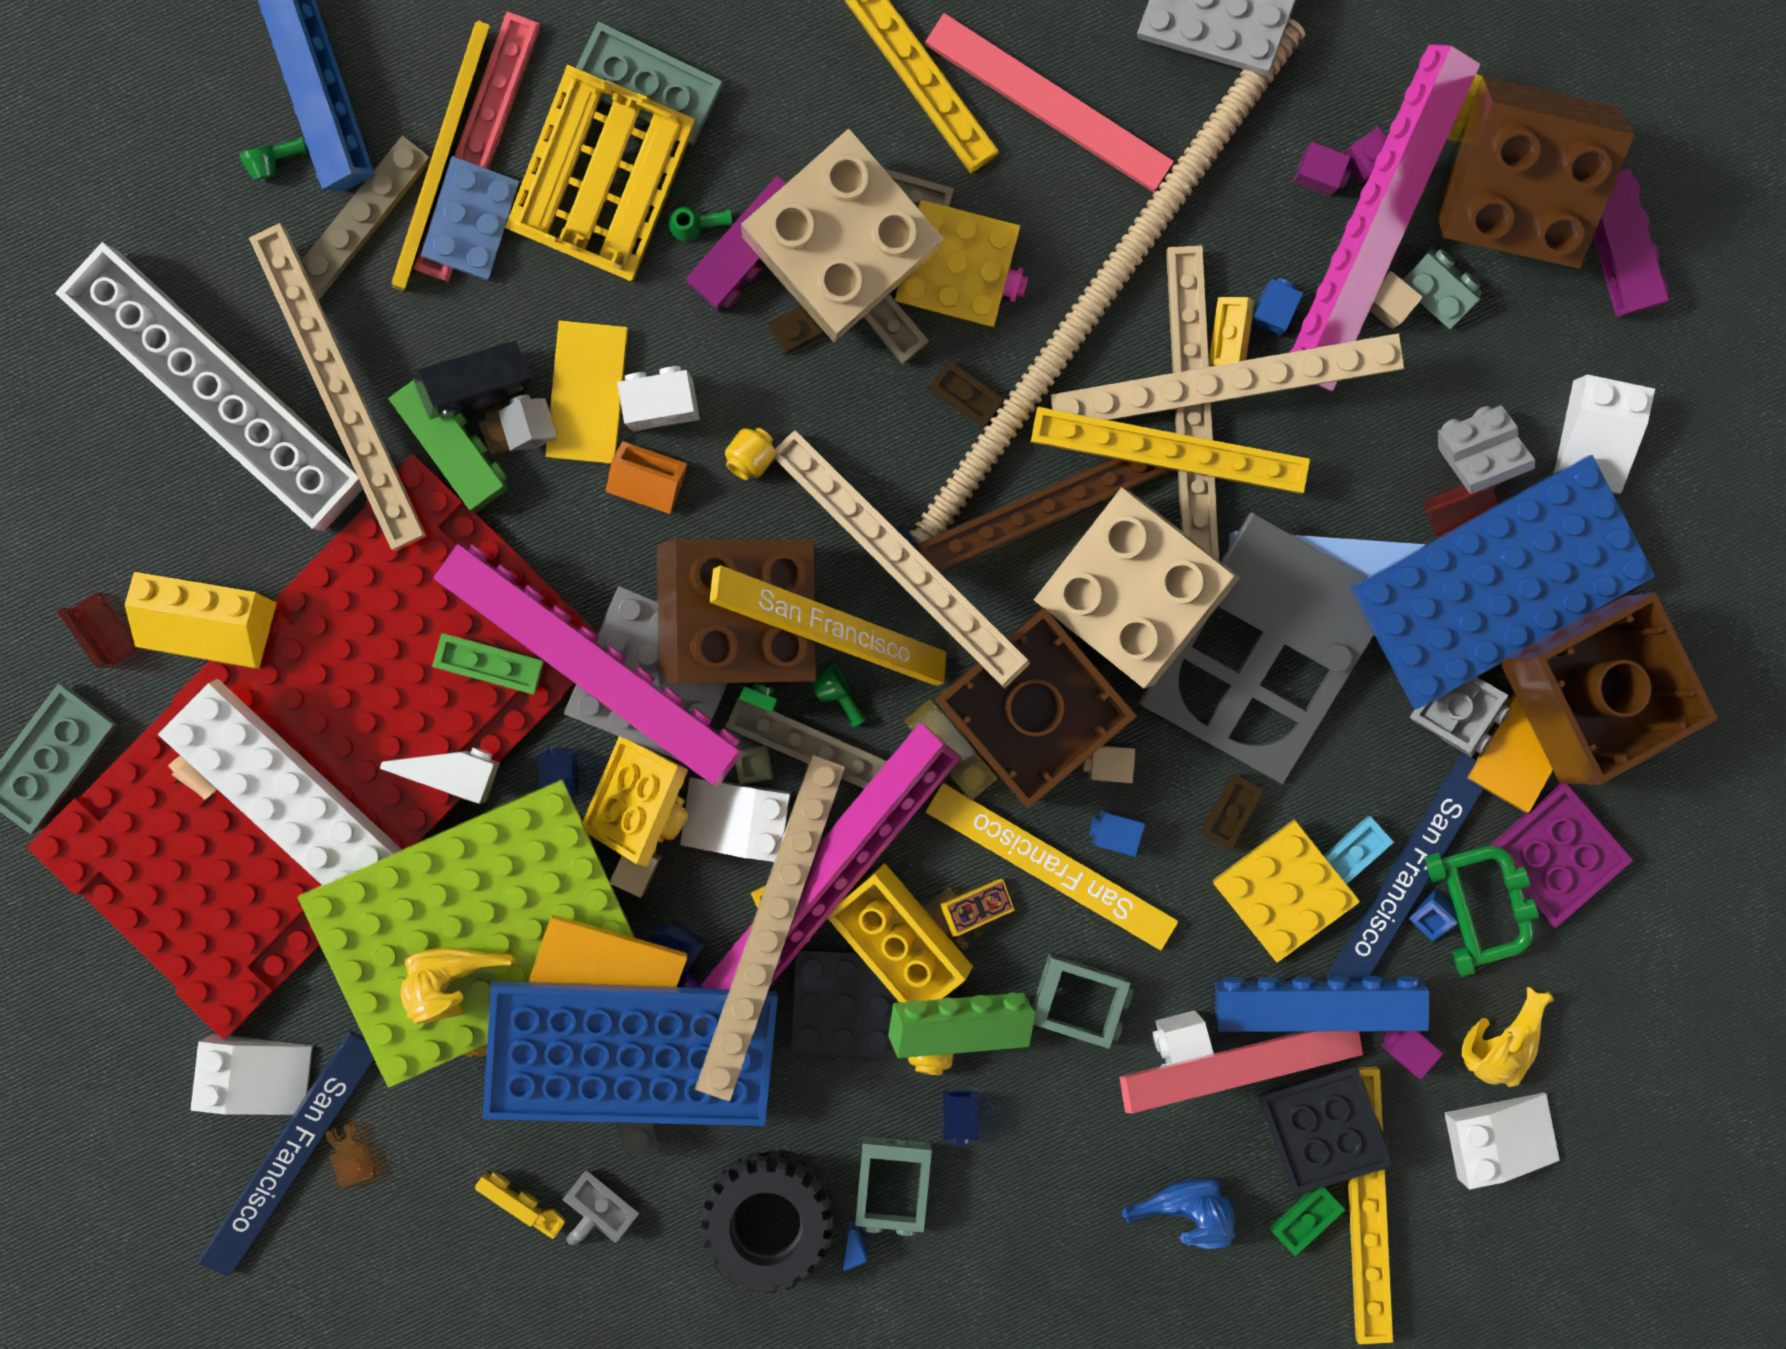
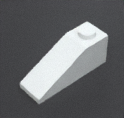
M473 747L471 752L463 751L384 761L380 769L481 804L487 801L500 762L491 759L492 753Z

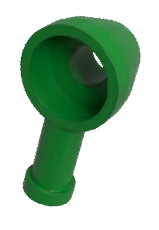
M298 137L297 140L274 146L253 148L239 153V156L254 180H261L276 175L277 159L308 153L303 137Z
M683 206L673 211L669 219L671 233L682 242L696 240L701 235L703 228L726 225L732 227L734 224L731 209H727L725 212L700 215L694 208ZM682 216L690 217V222L686 226H681L678 224L679 219Z
M835 665L825 669L812 684L817 697L821 702L838 700L849 717L852 727L864 722L867 717L865 714H862L852 698L849 686L840 670Z

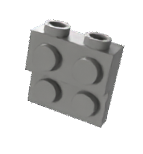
M1502 405L1494 409L1489 406L1482 407L1475 412L1473 417L1461 422L1458 419L1449 420L1443 425L1441 430H1438V449L1470 494L1535 469V459L1518 438V427Z
M1475 677L1427 705L1415 709L1410 719L1472 758L1476 751L1480 754L1484 752L1492 739V736L1487 733L1494 723L1501 725L1504 722L1511 707L1507 705L1509 702L1507 694Z

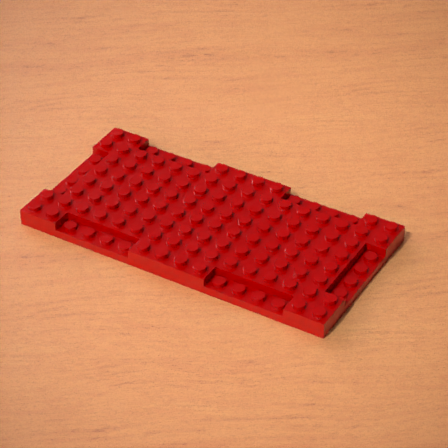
M412 454L397 469V473L425 531L426 537L397 551L391 550L369 500L365 502L366 506L273 600L277 604L260 668L254 669L209 661L171 699L173 703L81 797L74 798L26 847L75 896L83 895L178 988L175 993L223 1040L232 1036L320 946L297 897L322 884L218 789L204 800L198 793L171 775L174 772L168 765L178 758L180 754L158 735L169 722L208 683L219 679L401 849H405L423 841L464 798L380 769L382 762L463 751L471 752L473 747L492 753L491 759L501 762L576 686V683L546 661L536 694L526 693L432 667L441 633L543 660L433 578L456 545L459 544L468 548L472 544L489 555L486 561L497 568L500 564L517 576L514 582L523 589L526 585L533 587L544 596L541 602L552 609L556 605L571 615L572 618L569 622L576 628L580 629L583 625L595 634H598L477 513L470 511L460 496L415 454Z

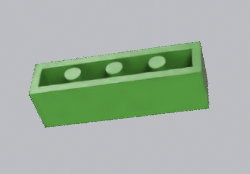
M414 380L388 398L470 511L479 512L509 490V487L504 482L508 478L507 474L496 461L491 464L484 454L488 451L486 445L476 433L472 436L464 427L468 421L461 412L445 420H442L440 417L429 419Z
M1024 993L989 996L977 995L974 997L942 998L925 1001L911 1000L893 1003L888 1037L898 1058L1029 1047L1035 1012Z

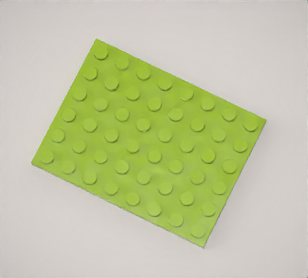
M563 779L300 894L297 897L388 1088L487 1044L491 981L529 982V977L551 914L635 938ZM457 947L489 953H508L515 958L512 966L482 968L463 978H456L450 983L444 994H452L458 990L463 994L464 998L460 1003L463 1009L462 1015L420 1024H414L413 1021L407 1018V1011L403 1007L400 995L402 981L408 977L407 968L404 964L407 957L423 950Z

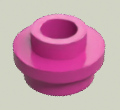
M1018 267V271L1009 268L1003 296L1010 297L1012 302H1015L1016 296H1024L1028 277L1022 275L1024 268Z

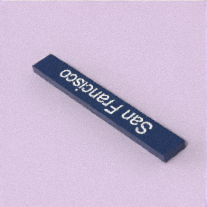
M1461 753L1323 981H1328V978L1333 976L1346 977L1349 981H1363V977L1371 975L1430 877L1424 856L1439 853L1442 858L1484 789L1467 779L1477 760L1465 753Z
M351 1030L348 1031L199 1256V1264L230 1277L373 1061L374 1057L363 1036Z

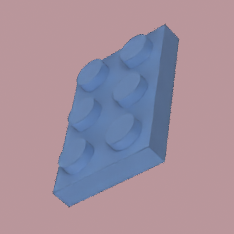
M452 156L420 257L488 280L519 181Z

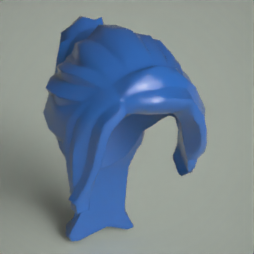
M1193 1179L1173 1183L1147 1201L1125 1207L1121 1213L1124 1218H1127V1224L1158 1215L1184 1216L1198 1225V1228L1181 1233V1242L1188 1246L1195 1245L1205 1249L1223 1248L1230 1246L1232 1239L1236 1235L1233 1231L1235 1226L1234 1211L1229 1199L1221 1197L1218 1179Z

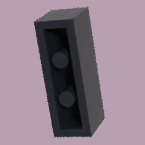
M514 340L417 369L414 384L429 419L440 417L442 420L458 415L462 409L472 406L474 409H481L492 404L493 400L504 396L506 399L521 396L529 385L531 375L517 342Z

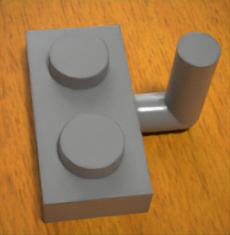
M587 1170L562 1199L583 1216V1219L576 1228L567 1235L566 1240L572 1246L584 1240L594 1226L616 1243L639 1214Z

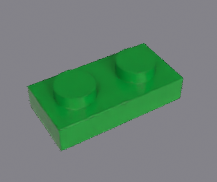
M754 682L752 687H743L739 700L773 712L780 698L773 695L775 692L774 688Z
M1325 1187L1308 1191L1270 1227V1230L1294 1256H1297L1340 1216L1345 1209Z

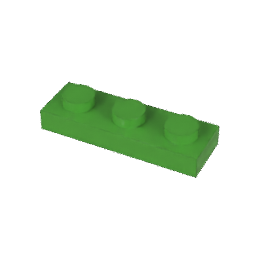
M441 633L432 667L526 693L536 694L545 661Z

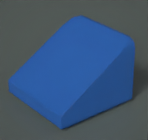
M1438 889L1434 890L1408 918L1432 942L1458 923L1454 904Z
M855 1221L849 1223L843 1270L863 1264L868 1259V1249L859 1227L855 1226Z

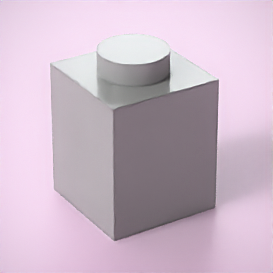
M530 395L517 396L510 400L509 406L498 411L510 451L536 449L557 437L545 398L531 399Z

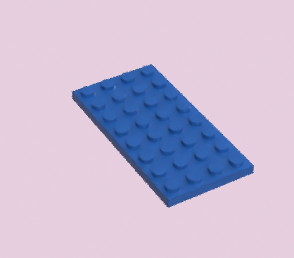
M1592 454L1579 459L1350 586V589L1413 709H1419L1502 663V659L1586 616L1652 579L1655 575Z
M491 981L482 1119L765 1126L778 1000L777 992H767L729 1102L697 1091L695 1087L730 989Z

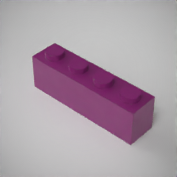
M1630 168L1619 172L1593 236L1616 318L1650 309L1669 301L1667 296L1669 293L1668 282L1661 275L1658 265L1659 251L1656 244L1651 241L1648 231L1650 226L1647 212L1642 210L1639 200V182L1632 176Z
M778 176L771 181L686 278L688 285L718 312L724 307L727 309L731 308L741 296L740 288L747 281L749 283L754 282L764 269L761 266L763 261L742 238L741 224L786 185Z

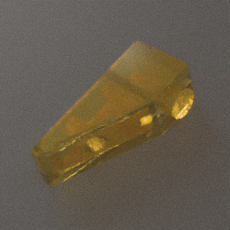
M930 699L904 720L912 731L920 722L939 734L962 757L948 774L971 801L998 779Z

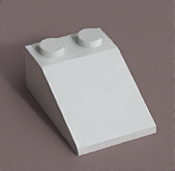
M1585 375L1573 380L1554 473L1587 455L1593 454L1612 493L1621 494L1649 421L1655 389L1592 375Z
M690 777L685 808L689 817L682 829L680 845L743 858L774 862L787 826L791 791L721 782L720 785H712L705 779Z
M216 1034L198 1042L191 1111L217 1114L293 1115L309 1091L314 1046L233 1036L223 1040Z
M1546 1093L1445 1112L1457 1178L1468 1189L1504 1183L1560 1161Z

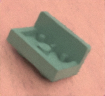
M1431 247L1402 280L1422 296L1419 302L1451 329L1480 299L1482 291L1479 287L1481 284L1470 273L1465 272L1462 274L1454 267L1455 261L1446 251L1442 249L1436 251Z

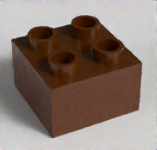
M1482 76L1435 206L1443 238L1580 269L1635 136L1620 107Z
M674 539L657 544L659 683L816 681L815 641L710 603L713 569L720 565L815 601L814 540Z
M1656 592L1618 597L1575 622L1502 659V663H1500L1559 783L1602 785L1718 719Z
M1045 608L1037 610L1006 637L1028 659L1030 664L1005 689L976 662L934 698L943 711L1027 808H1030L1137 717Z

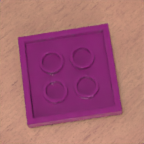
M1560 783L1533 806L1529 813H1525L1489 845L1506 850L1512 856L1516 868L1524 867L1530 884L1529 887L1522 888L1524 896L1527 899L1532 898L1534 900L1537 911L1554 928L1559 926L1633 861L1566 783ZM1494 860V861L1498 864V866L1501 868L1500 863H1499L1498 861Z

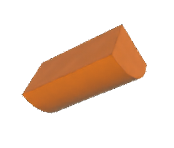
M622 441L611 461L606 492L670 514L677 500L687 463Z

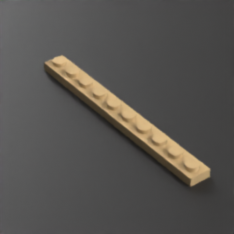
M278 223L249 237L391 550L397 551L426 537L425 531L285 226Z
M1202 246L1168 247L1166 256L1173 373L1209 367ZM1211 403L1175 409L1176 433L1213 440ZM1178 471L1181 531L1219 560L1215 478Z
M1398 333L1052 394L1051 402L1053 410L1104 420H1115L1399 371L1404 369Z
M795 430L775 449L776 455L774 459L1004 689L1030 664L1022 653Z
M814 755L810 758L695 1087L697 1091L729 1102L731 1100L845 769L844 766Z

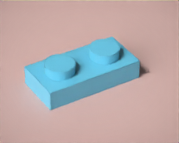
M1367 816L1325 853L1324 856L1345 883L1348 884L1394 842L1372 817Z

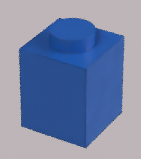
M1278 278L1276 281L1271 279L1265 285L1257 302L1251 324L1277 336L1282 335L1287 330L1303 293L1295 290L1297 286L1288 280Z
M1101 810L1100 817L1094 816L1089 836L1094 837L1092 843L1096 846L1136 857L1145 824L1135 819Z

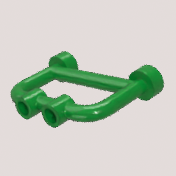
M1484 846L1442 859L1439 853L1424 856L1431 881L1434 883L1446 879L1466 945V948L1452 951L1454 962L1461 978L1475 974L1474 967L1518 955L1531 945L1534 937L1532 920L1538 919L1539 914L1532 898L1525 900L1522 888L1529 887L1530 884L1524 867L1516 868L1512 856L1506 850L1497 846ZM1494 859L1501 865L1503 880L1509 892L1512 911L1518 923L1520 934L1513 942L1481 950L1458 868Z

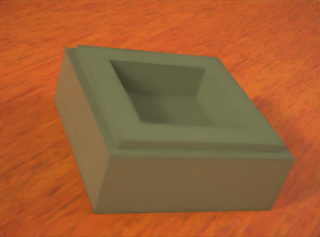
M768 746L743 749L744 752L735 763L739 785L774 778Z

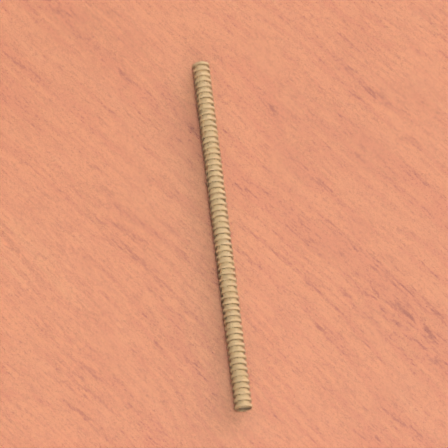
M1291 18L1289 19L1269 76L1245 69L1240 73L1241 78L1235 80V87H1230L1228 95H1225L1221 100L1222 104H1218L1215 108L1216 113H1212L1209 116L1210 121L1204 123V130H1199L1196 134L1198 139L1191 141V148L1187 147L1184 151L1185 156H1180L1178 159L1179 165L1173 166L1171 169L1172 174H1167L1165 177L1166 182L1160 184V191L1154 192V200L1147 202L1148 208L1141 210V217H1136L1134 220L1135 226H1130L1128 228L1129 234L1123 235L1121 238L1123 243L1116 245V252H1111L1109 255L1110 261L1105 260L1103 263L1104 269L1097 271L1098 277L1092 278L1090 281L1091 287L1087 286L1084 289L1085 295L1079 296V304H1074L1071 308L1073 312L1066 314V322L1061 321L1059 324L1060 330L1053 332L1054 338L1048 339L1046 342L1047 348L1043 347L1040 350L1042 355L1035 357V364L1028 367L1029 373H1024L1021 377L1023 381L1021 383L1017 382L1015 385L1016 391L1009 393L1011 398L1004 400L1003 409L999 408L996 411L998 416L991 418L990 422L992 424L990 426L986 425L984 428L985 434H980L978 436L979 442L977 444L973 443L971 446L972 452L965 454L967 459L960 461L959 465L961 467L959 470L955 469L953 471L954 477L948 478L946 481L948 485L946 487L942 486L940 489L941 495L934 497L936 502L929 504L928 513L923 512L921 515L923 520L916 522L915 526L917 528L915 531L910 530V537L919 544L942 532L944 533L948 531L947 525L954 523L952 519L954 515L959 516L961 513L959 511L960 507L967 505L965 500L972 498L973 494L971 492L973 489L977 490L979 488L978 482H983L986 478L984 474L986 472L990 473L992 470L991 464L998 462L996 457L1003 455L1004 446L1008 447L1011 444L1009 439L1016 437L1017 433L1015 431L1017 429L1021 430L1023 427L1022 421H1027L1029 419L1028 413L1034 412L1036 409L1035 403L1039 404L1042 401L1040 396L1042 394L1046 395L1048 392L1047 387L1055 383L1053 378L1060 376L1059 370L1061 368L1065 369L1067 366L1066 360L1073 358L1072 352L1078 351L1080 348L1079 342L1084 343L1086 340L1084 335L1091 333V326H1096L1099 322L1097 317H1102L1105 313L1103 309L1110 307V299L1115 300L1117 297L1116 291H1121L1124 287L1122 283L1128 282L1130 279L1128 274L1135 272V265H1140L1142 262L1141 256L1148 254L1147 248L1154 246V239H1159L1161 236L1160 230H1165L1167 228L1166 222L1172 221L1174 218L1172 213H1177L1180 210L1179 204L1183 205L1186 201L1185 196H1190L1192 193L1191 187L1198 185V178L1202 179L1205 175L1204 170H1208L1211 167L1210 161L1216 160L1218 157L1217 153H1221L1224 149L1223 144L1229 142V135H1234L1236 127H1239L1243 122L1242 118H1246L1249 114L1248 109H1252L1255 106L1254 101L1260 99L1261 92H1265L1268 88L1267 84L1273 81V75L1278 74L1280 66H1283L1286 63V58L1290 57L1293 53L1292 49H1296L1299 45L1298 40L1304 38L1305 31L1298 22Z

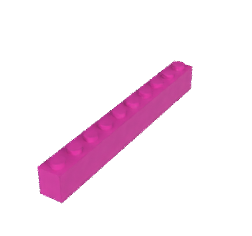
M1428 45L1426 52L1422 55L1418 70L1405 93V99L1397 117L1390 126L1388 137L1375 160V166L1367 184L1361 191L1358 204L1346 225L1345 233L1337 251L1331 258L1329 269L1323 282L1317 289L1316 298L1302 323V329L1290 352L1356 341L1480 66V63L1453 46ZM1337 381L1313 386L1333 391Z
M459 544L456 545L433 577L436 581L712 785L721 784L744 752V750L737 746L740 742L737 737L725 729H722L720 733L709 725L712 719L697 708H694L691 712L682 706L681 702L684 699L668 687L664 691L653 684L656 678L643 668L638 666L634 670L624 663L627 657L612 646L606 650L597 643L600 638L597 634L583 625L580 629L576 628L569 622L572 618L571 615L556 605L552 609L541 602L544 596L533 587L526 585L523 589L514 582L517 576L500 564L495 568L486 560L489 555L473 544L469 548Z
M920 722L909 734L907 739L818 844L770 986L962 758L939 734ZM752 924L701 984L704 989H730Z

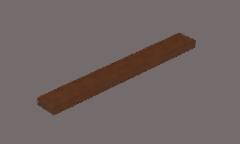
M1112 458L915 546L918 552L940 573L1115 496L1121 488L1128 490L1167 473L1171 469Z

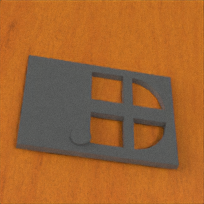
M1250 512L1221 561L1241 578L1218 607L1262 632L1240 669L1236 672L1192 647L1204 627V623L1157 683L1145 689L1138 704L1283 784L1374 633L1350 589V586L1366 577ZM1284 644L1329 669L1305 710L1260 685ZM1184 659L1230 684L1206 725L1194 717L1182 700L1179 690V672ZM1252 697L1297 722L1295 727L1285 736L1268 743L1249 744L1229 738Z

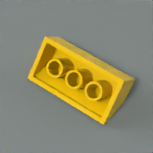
M134 572L125 608L135 647L259 669L277 603L256 592Z
M885 863L854 887L828 916L829 921L899 1002L942 999L963 983L973 968V965Z

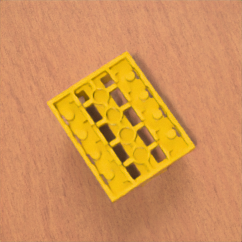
M567 65L505 228L634 282L697 120L607 79L606 81ZM603 93L612 96L614 100L608 116L596 112ZM640 109L654 114L647 133L634 128ZM593 118L605 123L595 149L584 145ZM631 135L644 140L634 166L622 161L623 152ZM676 140H678V141H680V143H679L678 146H677V149H676V151H675L674 158H673V157H671L670 155H671V153H672V152L674 151V149H675V142H676ZM581 151L592 156L583 181L571 177ZM618 168L631 172L621 198L609 193V188ZM663 173H666L667 176L665 177L664 182L662 184V189L659 190L657 188L662 182V175ZM568 183L580 188L570 214L559 210ZM606 200L618 204L609 230L596 225ZM652 205V206H654V208H653V210H652V212H651L650 218H649V220H648L649 223H648V222H645V219H646V217L649 215V213H650V210H649V209H650V206ZM556 216L567 220L559 238L549 234ZM593 232L606 237L599 255L586 250ZM641 238L642 240L639 243L636 255H634L632 252L637 246V239Z

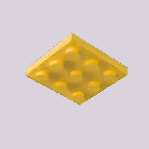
M920 200L918 209L944 239L938 251L898 286L895 301L994 328L1020 225Z
M619 736L583 820L588 835L632 862L647 867L656 849V844L665 823L669 818L679 790L683 785L688 769L647 747Z
M1295 819L1213 879V884L1277 963L1360 902L1358 897Z

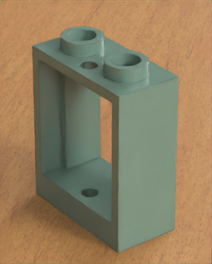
M1049 953L1032 1005L1035 1012L1033 1025L1110 1049L1112 1040L1118 1041L1122 1031L1123 1022L1119 1021L1122 1009H1128L1133 996V989L1129 988L1131 983L1125 977ZM1062 971L1116 987L1102 1034L1048 1017Z
M863 1136L855 1226H860L863 1231L879 1233L882 1229L896 1230L897 1234L903 1236H914L916 1232L924 1233L932 1153L931 1142ZM870 1158L921 1163L916 1217L865 1213Z

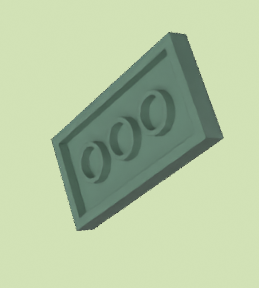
M599 21L576 66L581 71L605 81L607 79L628 90L647 96L654 102L696 119L697 122L688 142L692 146H694L723 86L721 80ZM603 93L600 102L611 107L614 101L612 96ZM640 109L637 119L650 125L654 114Z
M58 683L0 760V812L30 835L36 834L118 724L67 685Z

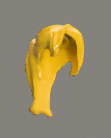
M457 947L423 950L407 957L404 964L407 968L408 977L402 981L400 992L403 1007L407 1011V1018L413 1021L414 1024H420L462 1015L463 1009L460 1003L464 998L463 994L459 990L452 994H444L450 983L456 978H463L482 968L512 966L515 958L508 953H489Z
M1527 987V999L1518 1017L1505 1029L1501 1036L1493 1039L1483 1040L1484 1031L1490 1023L1487 1018H1481L1470 1029L1462 1046V1057L1469 1071H1473L1475 1076L1488 1084L1498 1085L1504 1083L1508 1087L1519 1085L1537 1056L1545 1006L1554 1001L1551 993L1548 991L1546 993H1537L1533 988Z

